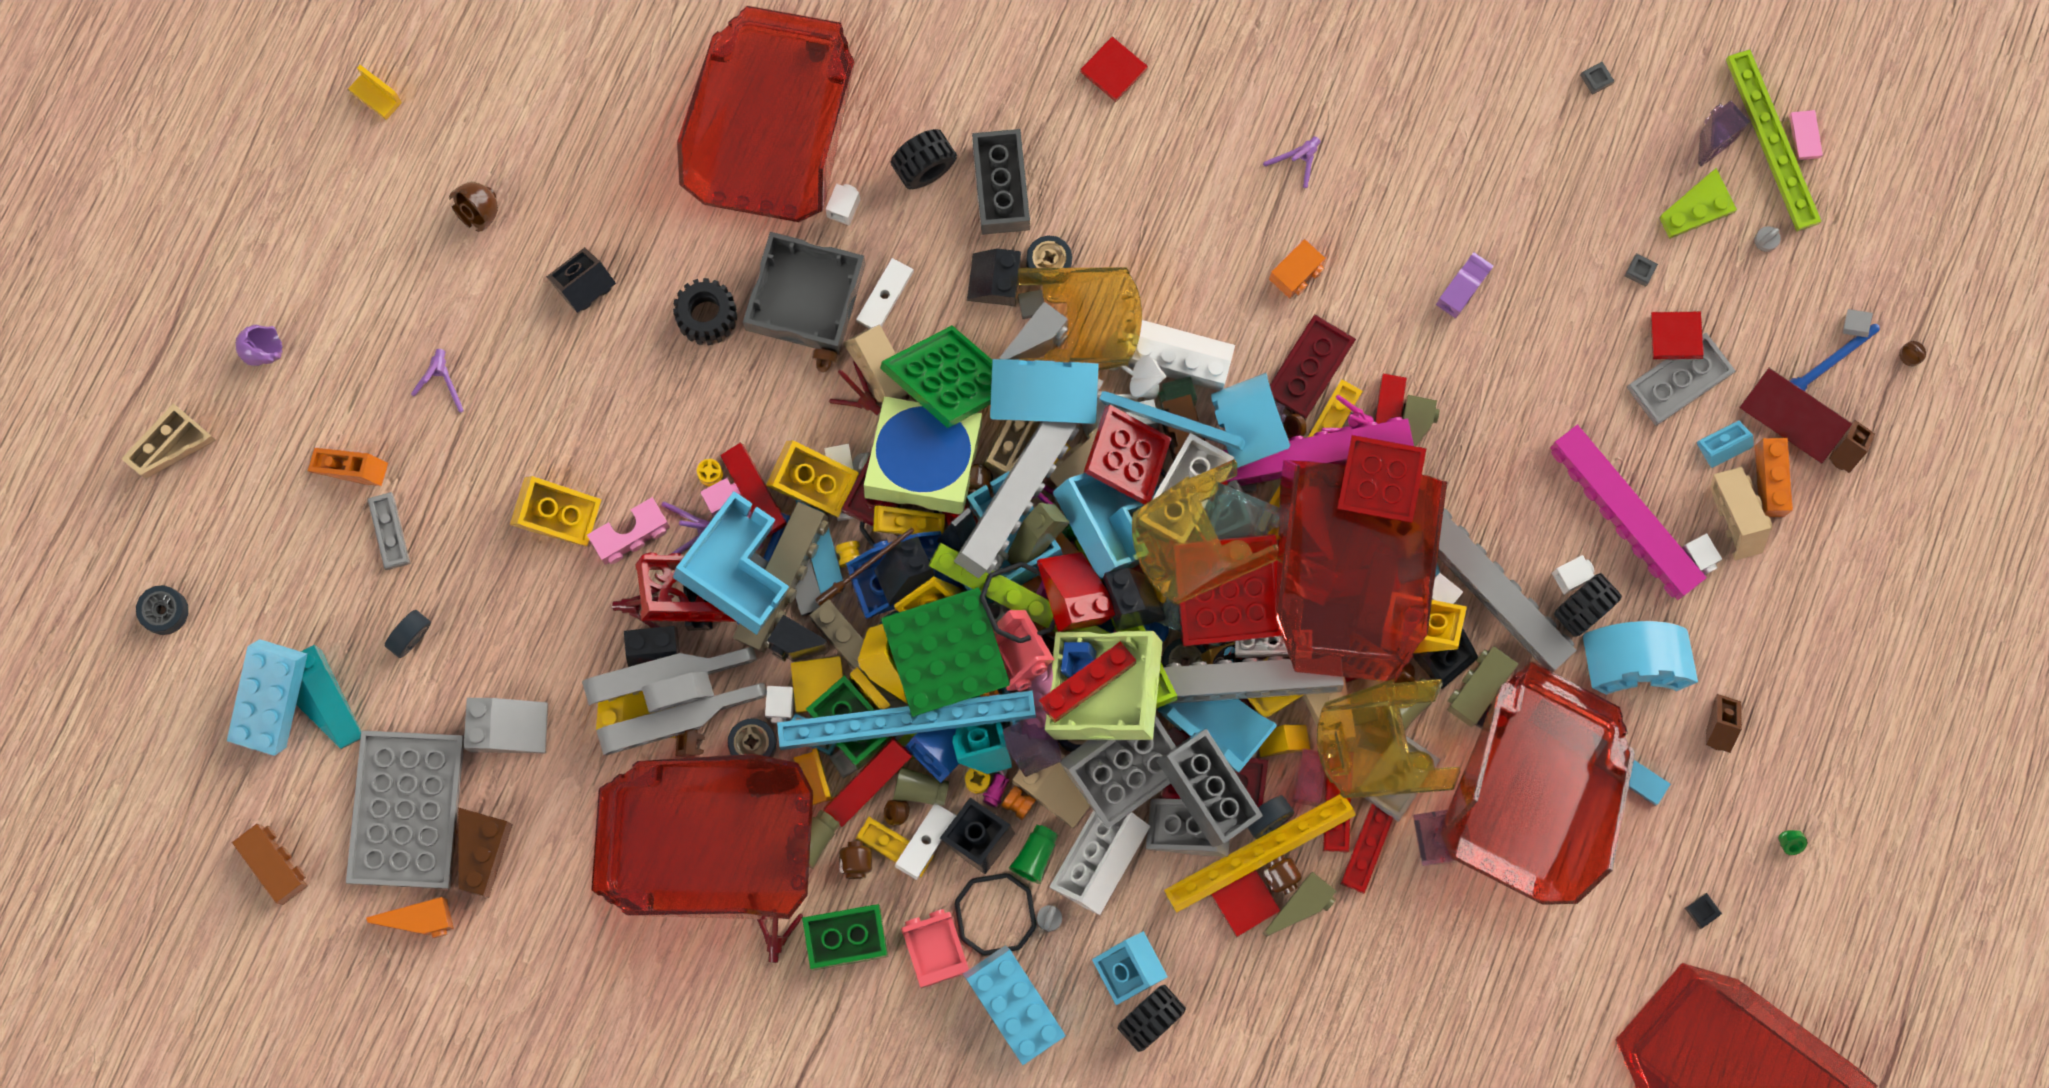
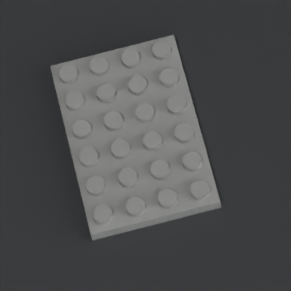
M361 731L346 876L347 884L451 888L464 750L463 735Z

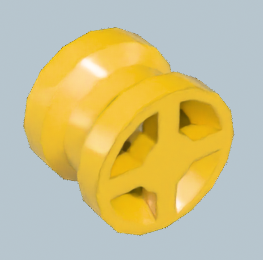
M704 459L698 464L696 469L697 475L703 485L710 487L722 481L723 471L716 460Z
M849 541L835 547L836 553L840 555V567H847V562L861 555L859 554V541Z
M972 768L969 769L965 776L966 787L975 794L985 792L990 786V774Z

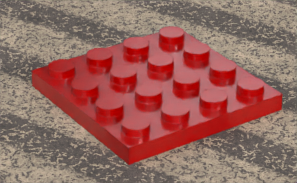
M1275 534L1174 544L1183 646L1284 636Z

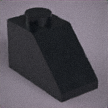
M967 508L951 522L937 542L960 552L976 526L972 511Z

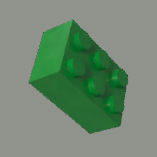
M845 675L806 708L812 718L875 710ZM896 736L835 743V745L859 770Z
M879 904L802 917L809 965L812 971L888 957Z

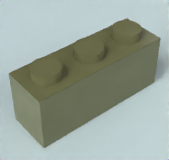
M1495 646L1489 651L1483 650L1476 660L1479 663L1475 671L1470 669L1462 679V682L1465 683L1460 691L1455 689L1447 700L1451 703L1447 710L1471 728L1478 722L1518 665L1516 661Z

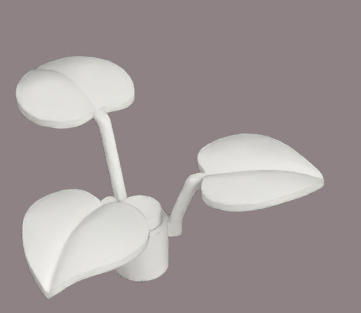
M1118 330L1106 348L1104 362L1109 370L1115 371L1120 366L1133 376L1129 386L1131 394H1121L1118 396L1135 400L1139 397L1148 400L1155 399L1159 393V383L1166 378L1165 373L1159 368L1156 361L1149 356L1142 357L1136 363L1133 370L1125 365V361L1132 354L1131 339L1125 331ZM1099 399L1097 400L1096 422L1094 424L1082 423L1085 435L1089 439V434L1099 426L1104 408L1108 406L1104 405Z

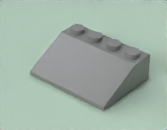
M1155 715L1153 740H1088L1059 762L1099 819L1109 829L1170 784L1169 779L1156 760L1176 746Z

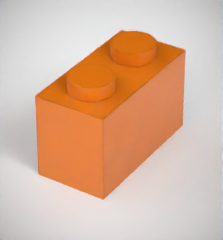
M1304 239L1271 272L1269 280L1289 299L1295 294L1299 296L1307 288V282L1312 277L1316 279L1324 271L1323 265L1326 258Z

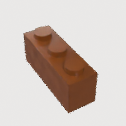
M255 824L235 839L232 844L275 903L284 905L308 887L304 881L306 876L298 866L294 867L289 859L292 857L286 848L277 845L274 840L277 836L269 826L264 827L260 824Z

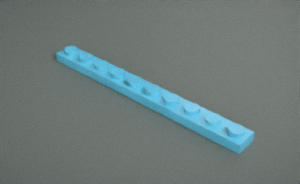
M1032 690L969 698L913 717L909 706L779 722L777 726L780 750L1031 719L1036 718Z

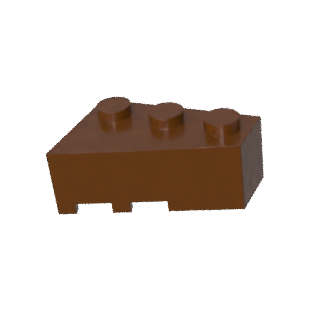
M1191 394L1164 401L1161 404L1160 410L1196 422L1199 421ZM1162 424L1165 435L1171 438L1169 449L1174 462L1190 433Z
M458 807L460 890L486 898L490 897L513 824L502 819Z

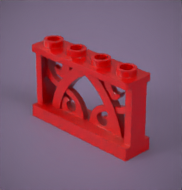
M649 552L643 554L636 562L635 567L638 574L642 607L640 611L641 621L737 622L711 603L704 602L703 598L699 595L695 602H689L687 596L682 591L672 587L677 581L673 578L675 569L684 558L680 553L658 555L657 553ZM649 570H662L663 575H657L655 573L654 576L659 582H662L663 585L657 584L651 580V578L649 577ZM651 588L659 591L656 601H652ZM677 596L680 602H672V598Z

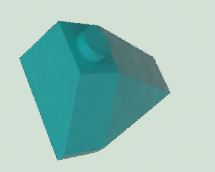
M316 645L300 651L307 653V659L296 705L340 749L361 739L360 727L323 651Z
M1001 722L956 728V734L953 736L952 742L959 764L986 774L1012 768Z

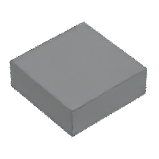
M1848 309L1843 334L1868 337L1873 313Z

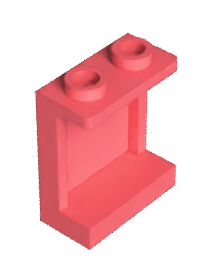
M1009 610L997 622L998 628L1018 638L1030 635L1031 640L1017 643L997 634L994 629L993 632L1006 673L1010 678V686H1007L1006 689L1008 691H1024L1032 685L1031 682L1037 676L1047 671V666L1054 661V658L1042 637L1037 634L1038 630L1027 611Z
M944 909L930 913V918L920 921L919 917L906 921V926L901 928L921 989L963 975V973L969 970L951 913H945Z

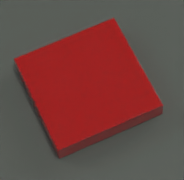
M1112 36L1080 69V73L1113 101L1117 102L1143 75L1148 66Z
M1701 311L1651 312L1653 360L1703 359Z
M1256 870L1210 894L1236 938L1281 911Z

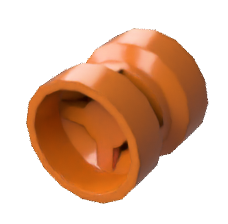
M1015 785L1001 806L1006 810H1012L1015 812L1016 817L1023 820L1035 804L1036 799L1030 795L1023 796L1022 789Z

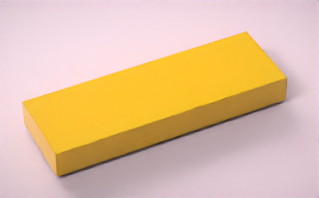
M875 506L873 531L902 535L912 527L914 529L912 535L941 531L942 534L944 532L945 514Z
M871 817L867 818L856 836L858 841L863 842V844L895 863L910 842ZM932 855L929 862L919 876L920 878H922L923 874L925 873L926 869L928 868L929 864L934 858V855Z

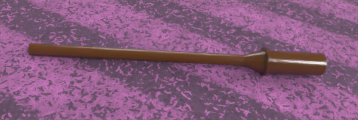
M912 527L843 581L834 582L829 589L815 599L816 603L821 606L828 599L831 600L838 593H842L847 583L912 534L914 529Z

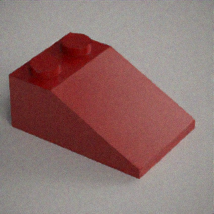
M1082 552L1037 560L1058 632L1102 625L1115 616L1108 590Z

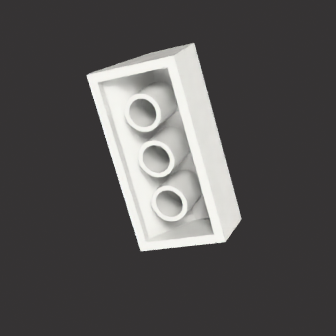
M1141 320L1128 366L1134 368L1142 357L1149 356L1156 361L1166 377L1219 391L1224 388L1235 345Z
M1190 433L1141 518L1140 525L1164 538L1178 543H1186L1234 457Z
M1093 810L1052 881L1050 888L1078 905L1100 915L1149 830L1150 825L1131 812L1107 829Z

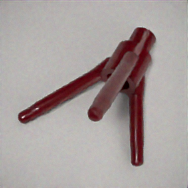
M853 361L864 392L847 374L839 370V375L860 398L858 401L830 399L829 403L853 406L860 409L864 408L867 411H872L877 416L881 412L882 407L876 403L877 400L869 390L862 371Z
M651 589V595H654L659 592L657 590ZM640 595L632 598H623L621 601H613V611L629 613L630 616L641 621V614L639 613L641 605ZM653 596L652 601H656L657 596ZM642 621L651 628L660 627L652 621Z
M749 896L748 900L767 944L766 951L769 952L768 962L778 963L779 953H782V946L785 945L788 937L799 924L803 915L801 913L798 914L783 936H779L778 912H773L772 935H769L753 897Z

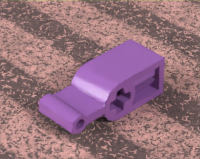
M1473 252L1441 295L1436 305L1456 319L1491 271L1493 265Z

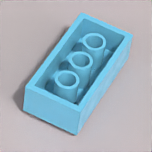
M261 639L247 646L227 737L228 742L273 756L287 747L307 653Z
M1006 945L963 973V976L1022 1065L1066 1036Z

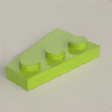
M1715 168L1667 209L1659 219L1669 239L1731 215L1737 211V208L1717 168Z

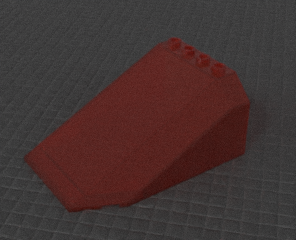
M746 6L740 11L738 16L733 17L728 22L726 28L721 32L717 31L713 34L677 140L679 185L703 205L798 223L822 212L829 190L854 69V59L850 54L842 24L835 21Z
M1283 460L1280 484L1275 618L1294 671L1396 682L1402 674L1405 665L1412 659L1418 645L1428 634L1447 481L1422 474L1413 523H1406L1337 510L1346 465L1304 460Z
M1530 662L1523 670L1515 674L1513 678L1501 685L1445 815L1441 836L1451 859L1542 905L1578 904L1613 871L1635 757L1634 750L1629 747L1626 739L1628 731L1623 723L1620 707L1534 662Z
M757 754L637 761L632 765V769L624 774L617 775L610 783H606L599 788L591 891L598 896H603L608 903L616 905L627 916L762 920L790 919L808 896L813 790L799 763Z
M1681 963L1615 1039L1619 1050L1623 1054L1625 1065L1635 1083V1088L1878 1087L1858 1067L1739 979L1685 963Z

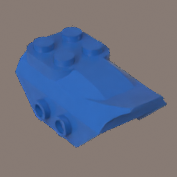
M941 531L910 534L903 541L918 536L930 562L939 546L937 540L942 534ZM887 540L878 542L873 545L874 548L847 562L849 575L890 543ZM885 555L851 580L858 603L866 619L895 609L894 605L889 606L874 571ZM933 568L934 577L956 587L961 586L960 582Z

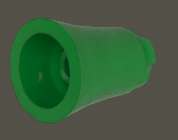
M1036 824L1033 832L1030 833L1026 843L1009 866V869L1028 881L1041 884L1058 834L1045 826Z

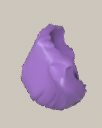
M252 325L246 327L237 336L236 352L243 362L248 365L260 366L262 364H271L281 358L283 353L282 342L274 326Z

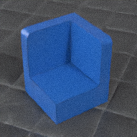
M1064 642L1061 672L1069 679L1094 661L1097 651L1089 642Z

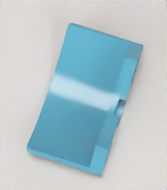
M993 359L990 418L994 420L1094 424L1097 411L1099 364Z
M1267 373L1211 394L1219 427H1225L1226 432L1241 436L1245 442L1243 451L1226 446L1229 455L1234 457L1232 461L1234 469L1290 447L1271 392Z
M1637 621L1609 625L1583 635L1591 686L1605 695L1623 689L1638 687V682H1650L1651 686L1669 688L1675 691L1698 683L1687 629L1682 626L1666 622Z
M1239 699L1172 703L1157 709L1180 731L1184 730L1190 736L1207 729L1233 770L1237 772L1241 771L1276 728V724L1273 721L1260 715Z

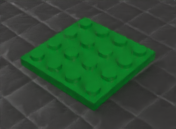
M953 325L881 362L880 369L947 428L991 405L993 360Z
M979 587L881 618L912 717L1010 686L990 620L980 601L981 591Z

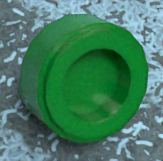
M1798 830L1784 831L1778 836L1780 846L1788 855L1800 854L1808 844L1804 834Z

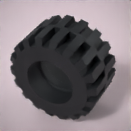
M933 129L924 131L906 141L892 156L890 163L905 187L913 190L927 186L943 176L956 161L957 154L942 131Z
M703 278V282L695 279L693 280V285L685 284V290H679L677 293L678 299H674L673 304L675 308L673 309L675 320L681 333L684 336L686 335L687 339L691 342L696 340L697 344L702 345L704 341L707 345H713L712 341L717 340L720 343L723 341L722 336L728 337L731 334L730 329L734 330L736 326L737 309L731 292H728L727 287L724 284L720 286L717 280H713L710 283L709 278ZM703 302H712L719 306V312L715 318L707 322H699L692 318V312L697 305Z
M1602 573L1594 575L1555 610L1554 615L1574 637L1582 635L1621 600L1622 595Z
M1161 985L1119 1023L1117 1029L1138 1052H1141L1169 1029L1185 1013L1186 1007L1166 985Z

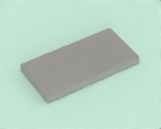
M1707 333L1703 334V359H1666L1627 386V389L1655 426L1736 372Z

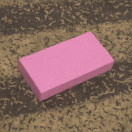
M1815 110L1791 112L1789 119L1796 160L1821 158L1823 154Z

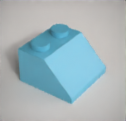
M1144 931L1124 940L1092 959L1116 1005L1168 978Z

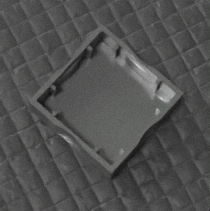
M770 232L760 263L759 278L752 290L744 316L743 324L745 330L815 349L834 351L840 355L866 266L864 255L833 247L816 246L802 239Z

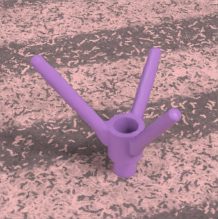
M1314 136L1310 141H1306L1295 150L1265 161L1263 165L1268 166L1292 157V161L1301 158L1306 161L1303 188H1308L1314 153L1317 151V146L1321 141L1318 137Z
M436 349L435 356L431 358L429 368L411 395L416 396L432 375L443 376L458 411L462 413L464 411L449 377L447 367H445L446 360L444 357L446 352L442 349Z
M662 502L663 507L693 521H680L679 525L697 528L698 536L672 552L681 554L693 546L711 521L700 519L671 504Z

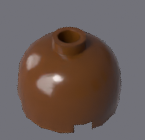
M468 182L457 187L449 195V200L453 198L455 203L451 206L453 211L467 227L470 228L473 224L478 228L476 231L480 232L485 230L495 220L498 213L496 194L490 187L476 182Z

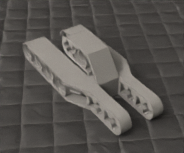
M749 647L712 658L679 653L583 680L582 684L589 706L605 700L611 702L617 697L631 693L637 695L640 691H643L648 711L651 713L597 729L603 755L614 754L681 735L689 729L699 730L720 710L766 697L767 690L764 683L714 696L708 677L709 674L756 661L754 648Z

